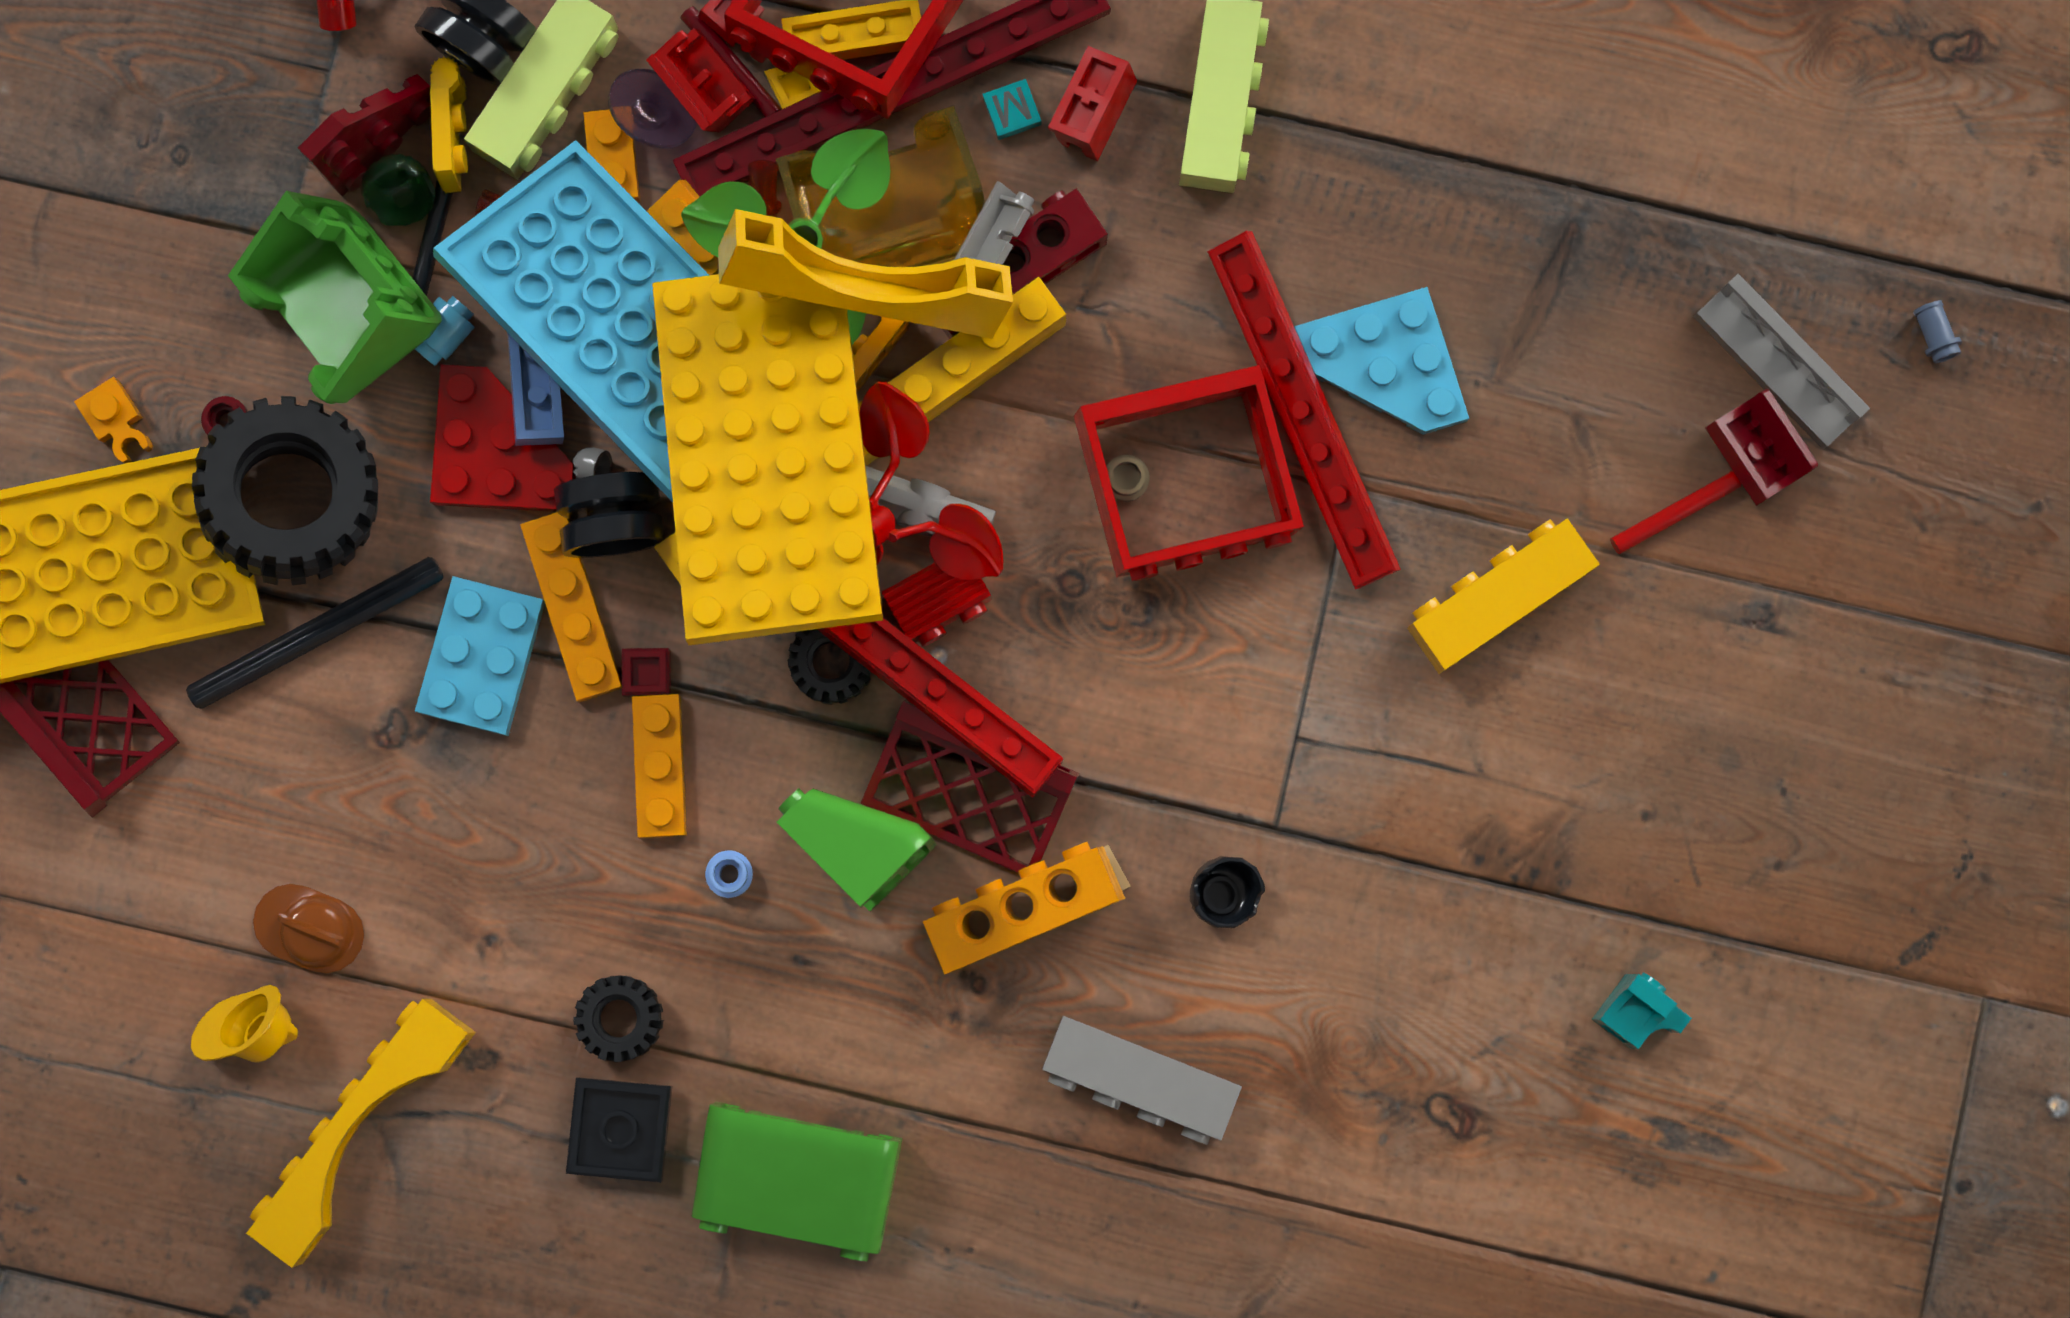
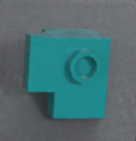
M1643 972L1641 975L1625 974L1592 1020L1627 1047L1639 1049L1647 1037L1654 1031L1666 1029L1671 1033H1681L1692 1018L1676 1006L1678 1003L1664 994L1666 988Z

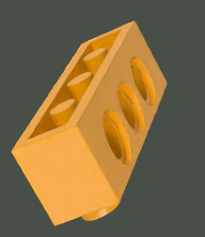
M1088 841L1061 852L1065 861L1047 868L1044 860L1018 871L1021 880L1004 886L1002 879H998L975 889L978 898L961 905L959 898L956 897L932 907L935 916L922 922L944 975L1124 900L1125 896L1104 847L1091 849ZM1061 874L1070 875L1077 884V892L1070 901L1061 899L1055 892V881ZM1018 892H1023L1032 899L1033 911L1027 919L1019 918L1012 910V899ZM974 911L983 912L989 919L990 928L984 937L974 935L969 928V918Z

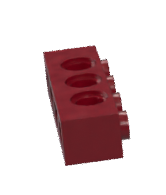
M1077 188L1068 194L1061 190L1047 198L1041 204L1043 210L1026 221L1018 238L1013 236L1009 243L1013 247L1009 254H1018L1025 261L1024 266L1020 270L1010 272L1012 295L1037 277H1040L1043 283L1047 284L1107 245L1108 233ZM1052 228L1058 230L1064 239L1057 246L1047 247L1040 243L1038 235L1043 230ZM943 329L949 339L959 333Z

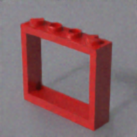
M733 0L724 13L727 38L740 44L742 51L748 53L754 51L768 58L779 70L786 73L795 72L809 79L819 90L829 94L835 92L851 100L852 104L863 112L866 108L888 119L964 0H932L882 79L753 15L762 0Z
M1260 365L1080 406L1073 416L1116 578L1130 574L1132 581L1144 580L1158 575V567L1175 564L1177 571L1185 570L1203 564L1202 557L1216 553L1220 554L1221 560L1231 559L1248 553L1247 546L1264 542L1266 549L1280 547L1291 543V535H1294L1304 527ZM1242 396L1276 522L1130 557L1097 430Z

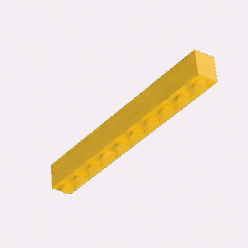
M1037 277L1012 295L1013 303L993 339L959 332L888 383L913 399L924 411L928 422H930L1066 326V313L1040 277ZM861 401L860 403H858V405H859V411H860V407H861L862 401ZM863 445L865 466H867L879 457L872 456ZM675 532L654 548L680 583Z

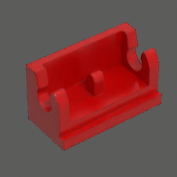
M693 28L687 34L683 30L677 32L655 54H651L646 59L703 131L720 133L755 100V97L699 29Z
M1087 46L1048 126L1049 131L1054 132L1057 140L1063 146L1069 148L1072 143L1080 147L1086 157L1095 161L1099 160L1137 83L1130 63Z

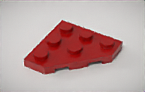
M440 364L430 503L441 506L557 512L554 488L559 484L575 479L573 472L574 464L556 444L515 445L512 395L487 367Z

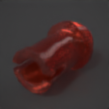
M769 160L753 161L748 164L749 186L753 187L765 201L766 215L777 218V214L782 210V204L777 200L778 165Z

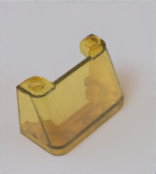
M954 106L925 114L914 126L915 144L888 151L891 170L890 182L885 194L877 203L864 209H850L843 206L835 196L821 223L818 225L823 238L822 250L855 262L885 267H919L937 264L956 257L985 204V198ZM802 150L776 158L794 220L797 218L811 219L824 196L829 191L817 185L812 178L811 167L816 154L814 151Z

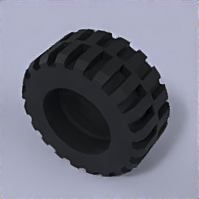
M281 396V404L268 405L267 398L253 401V410L244 413L239 407L227 414L228 423L224 427L216 424L208 433V445L200 447L195 459L197 469L195 473H192V490L201 530L207 542L213 544L215 553L225 563L229 561L234 563L237 572L248 578L254 573L262 576L263 583L278 585L279 579H291L292 586L306 584L305 577L316 574L321 580L332 575L333 567L340 563L346 566L354 559L357 547L364 546L370 536V528L372 522L376 520L378 510V479L373 454L368 453L366 440L359 430H351L348 427V419L339 412L335 411L332 415L325 413L324 404L309 400L307 406L296 405V397ZM279 454H296L315 461L325 469L332 484V498L328 509L316 521L297 529H274L258 523L246 512L240 493L244 476L255 464L265 458Z

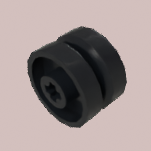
M441 0L446 9L427 7L414 26L417 33L445 57L454 59L458 66L496 86L501 84L513 66L512 59L505 49L509 51H523L536 32V27L528 18L505 0Z
M618 472L587 476L570 480L554 488L558 514L568 519H574V521L569 522L559 530L562 553L566 557L594 558L634 553L654 548L666 539L662 516L654 512L645 511L660 501L659 488L644 472Z

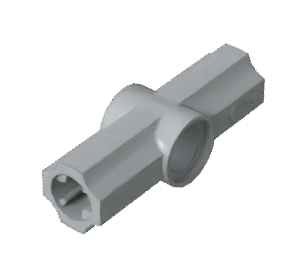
M866 466L870 498L884 472ZM894 475L878 501L880 506H885L891 510L896 524L903 528L928 521H934L939 524L940 512L949 504L968 505L981 512L992 525L996 515V511L951 496L948 490L938 485L913 478L911 481ZM925 531L918 534L932 537L935 532Z

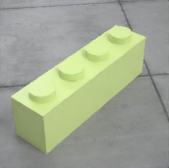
M556 0L465 136L464 140L471 151L517 180L524 170L530 172L541 157L542 148L540 146L550 132L555 134L565 122L568 114L566 107L574 95L580 96L588 88L593 77L591 70L600 56L606 58L614 49L618 40V34L616 33L618 27L613 15L589 0Z
M1206 0L1179 181L1180 186L1234 193L1237 179H1246L1249 152L1241 151L1243 134L1252 136L1256 108L1247 107L1250 90H1259L1263 63L1254 62L1256 45L1265 47L1269 24L1268 18H1261L1263 2L1252 0Z

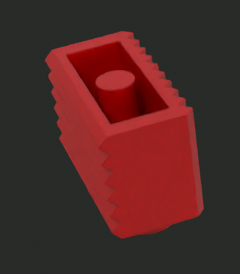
M935 562L881 592L902 632L915 643L919 641L922 647L946 635L947 632L944 626L956 621L958 618L961 619L963 624H966L986 613L988 610L985 604L992 600L991 594L982 578L962 580L952 577L943 572Z

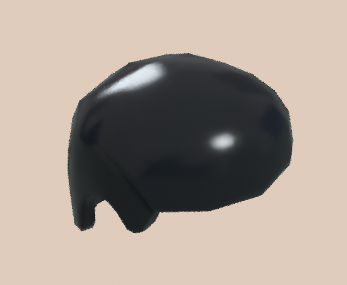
M1217 857L1207 861L1198 869L1193 877L1190 887L1192 909L1199 919L1214 928H1236L1256 915L1261 895L1265 893V884L1257 867L1243 858Z

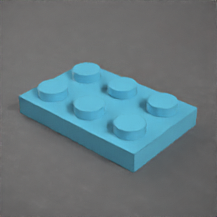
M452 576L415 712L509 736L545 601L540 598Z

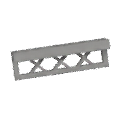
M1739 274L1729 281L1720 292L1693 316L1763 389L1771 391L1780 406L1822 449L1828 447L1844 430L1870 409Z

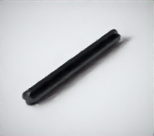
M427 557L188 685L186 691L190 701L196 708L203 709L442 581L444 577L439 564L432 557Z

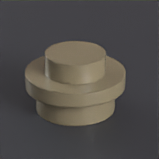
M1120 455L1113 458L1106 467L1116 500L1123 502L1134 501L1146 492L1150 475L1147 466L1141 459L1133 455Z

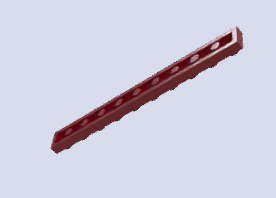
M1020 0L941 36L891 114L1109 15L1111 8L1108 1ZM895 58L866 72L882 79ZM821 91L673 159V163L681 180H686L695 192L701 196L712 187L724 182L744 183L820 148L826 141L841 133L861 129L884 117L866 108L863 112L852 104L851 100L835 92L829 94Z

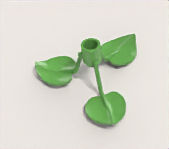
M856 129L831 138L819 148L812 161L811 175L817 185L829 191L824 196L811 219L797 218L788 224L798 235L821 249L823 238L818 225L821 223L835 196L843 206L850 209L871 207L883 197L888 188L891 173L887 135L880 130ZM730 181L718 184L706 191L682 210L681 217L687 230L696 242L712 255L718 257V247L735 209L766 215V205L762 196L753 187L746 183ZM848 310L851 344L853 345L862 330L866 313Z

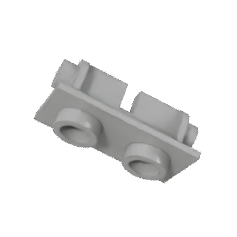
M997 181L954 260L967 257L1003 265L1013 247L1009 243L1013 236L1018 238L1028 217L1032 216L1035 212L1032 208L1035 200L1020 191L1016 195L1004 184Z

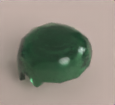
M389 154L374 161L362 174L361 194L365 205L376 213L380 222L384 225H410L423 220L434 208L436 193L431 177L425 166L409 155Z

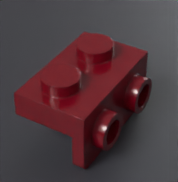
M1764 389L1742 405L1705 427L1756 506L1818 467V462L1808 446L1802 440L1769 389Z

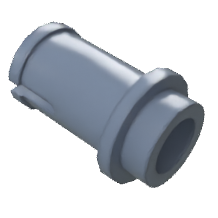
M1942 300L1925 304L1914 310V316L1917 317L1928 349L1925 350L1927 357L1932 356L1934 363H1940L1961 354L1959 345H1961L1962 340L1960 337L1955 338L1944 311Z

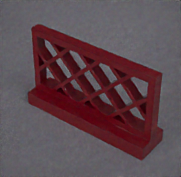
M109 660L98 662L97 682L71 681L72 668L64 669L63 680L32 676L1 683V714L92 818L107 806L105 802L180 743ZM105 672L108 673L116 684L104 683ZM15 684L27 685L26 696ZM35 686L62 687L59 712L38 711L33 706ZM69 688L96 690L93 715L66 713ZM103 691L124 692L129 698L127 717L100 715ZM135 707L140 710L146 719L134 718ZM46 719L58 720L56 731ZM65 720L92 722L89 748L68 746L64 742ZM99 723L126 725L123 750L97 748ZM133 725L154 727L164 738L163 741L149 752L130 751ZM76 754L88 755L87 767ZM95 757H122L120 775L103 787L93 775ZM130 758H138V759H139L138 761H136L133 765H131V766L129 767V759H130Z
M905 699L898 711L895 724L861 800V804L918 823L931 835L1018 872L1042 860L1079 773L1062 765L1058 767L1040 789L1058 798L1052 813L1049 816L1032 822L1022 797L1028 795L1026 792L1020 791L1019 787L1009 780L1014 794L989 803L979 777L997 770ZM903 730L921 738L928 756L903 765L896 748ZM930 742L945 749L934 753ZM951 752L964 756L971 775L946 784L936 758ZM891 757H893L897 768L885 772ZM930 761L940 787L915 796L905 770ZM973 761L989 768L977 772ZM899 773L909 799L891 805L875 798L881 780ZM973 780L983 806L958 815L948 789ZM942 792L952 818L934 824L924 819L918 801ZM1016 799L1026 825L1001 834L992 808ZM911 804L915 815L900 808ZM985 811L995 837L978 843L967 838L961 820ZM955 823L959 834L944 827ZM1047 823L1039 840L1035 827ZM1029 830L1036 848L1029 865L1010 857L1004 839ZM998 842L1002 853L987 846Z

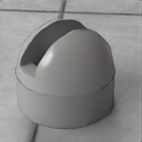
M595 447L578 451L573 458L575 466L573 472L576 478L611 473L612 456L610 452Z

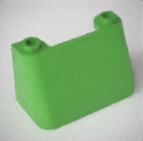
M286 191L228 275L240 291V298L248 306L257 310H263L264 308L277 310L281 313L320 364L312 368L308 374V380L312 385L311 390L314 395L329 404L347 403L427 340L442 322V316L364 217L352 207L337 200Z
M800 788L797 789L778 808L783 816L777 823L861 908L865 906L870 912L937 845L933 838L918 823L814 788L806 794Z
M714 1102L709 1105L692 1217L699 1219V1228L706 1231L727 1233L728 1226L838 1247L841 1248V1257L868 1261L869 1253L879 1254L881 1251L903 1138L879 1134V1136L868 1134L864 1136L862 1131H850L764 1114L755 1110L745 1112V1109H741L737 1105Z

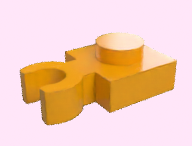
M114 376L74 401L99 441L105 443L113 437V453L121 462H132L126 452L127 445L132 441H138L139 445L147 452L153 450L149 437L132 427L134 423L143 417L121 382Z

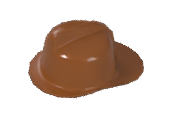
M296 884L277 886L262 897L255 909L253 919L254 931L262 947L274 956L310 971L330 973L342 970L351 964L362 950L364 930L362 920L356 911L343 901L309 887Z

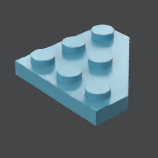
M1428 287L1294 326L1313 371L1321 382L1326 381L1349 393L1348 396L1380 413L1383 411L1406 423L1407 427L1422 435L1468 421L1469 415Z

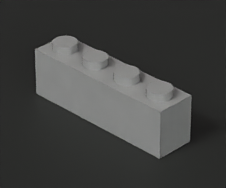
M1062 1016L1042 1070L1051 1073L1048 1079L1049 1083L1072 1092L1075 1091L1077 1084L1095 1090L1092 1100L1119 1110L1121 1102H1125L1140 1108L1136 1117L1163 1127L1166 1119L1184 1126L1181 1135L1208 1145L1211 1137L1222 1140L1242 1088L1238 1084L1066 1016Z

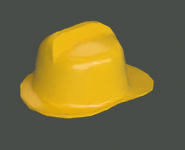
M266 985L254 991L232 996L216 1004L202 1017L192 1034L191 1049L194 1056L203 1061H212L234 1055L259 1063L272 1057L281 1046L296 1040L298 1030L291 1023V1017L287 1009L280 1003L281 994L279 989L273 985Z

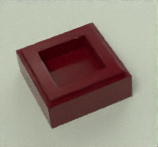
M669 648L622 649V696L671 694V650Z

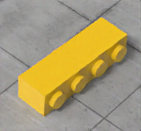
M1568 518L1557 526L1549 519L1528 534L1532 543L1518 552L1513 545L1509 546L1489 560L1494 567L1492 570L1480 578L1474 571L1451 586L1455 595L1441 604L1434 597L1412 612L1416 621L1407 629L1438 674H1441L1600 565Z

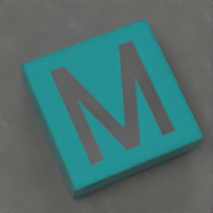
M1026 79L983 94V100L998 140L1042 125Z

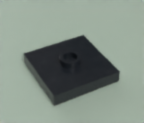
M576 1077L566 1174L663 1182L673 1086Z

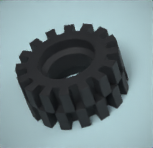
M817 629L798 631L795 635V641L790 643L788 650L790 654L787 661L791 677L798 688L814 701L817 700L823 702V704L830 705L837 702L840 704L848 702L847 700L854 696L856 698L861 694L863 687L867 686L871 680V671L850 655L849 666L840 677L826 679L818 675L813 667L814 654L822 645L834 642Z
M630 976L601 978L595 981V984L591 987H587L582 993L584 995L581 1000H577L575 1006L577 1014L576 1017H573L574 1025H577L578 1030L576 1036L579 1041L585 1044V1049L590 1054L597 1055L599 1059L614 1062L635 1059L649 1051L652 1044H655L660 1037L658 1033L663 1028L664 1021L661 1020L662 1004L658 1003L657 994L654 990L648 988L646 983ZM618 999L630 1003L637 1015V1022L633 1031L627 1036L620 1038L609 1035L601 1024V1013L604 1007L611 1001Z

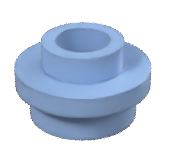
M727 850L717 853L710 859L706 867L705 878L709 888L715 894L725 898H734L743 894L750 887L753 879V869L751 863L743 854ZM728 865H733L738 870V878L733 883H725L721 878L723 868Z

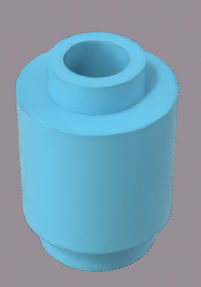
M451 296L447 302L441 297L434 301L433 305L442 316V322L427 340L415 348L417 352L434 366L442 358L447 360L475 328L468 321L474 313L454 296Z

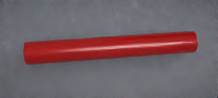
M1731 471L1610 538L1611 544L1620 555L1741 488V483L1736 474Z

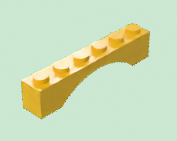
M735 209L718 247L719 284L993 339L1013 303L1010 266L967 257L919 267H885L863 264L835 256L814 246L798 235L781 218Z
M422 999L419 1004L412 1001L402 1011L396 1021V1024L401 1028L390 1042L384 1039L372 1051L367 1059V1063L371 1065L370 1069L361 1081L354 1078L345 1087L337 1100L342 1106L331 1120L328 1117L323 1118L312 1131L308 1140L313 1145L301 1159L299 1156H295L284 1168L279 1176V1179L284 1183L274 1197L266 1195L252 1211L249 1218L254 1223L246 1234L291 1268L305 1262L332 1226V1195L336 1173L344 1151L360 1124L381 1102L400 1088L423 1077L448 1071L476 1032L433 999Z

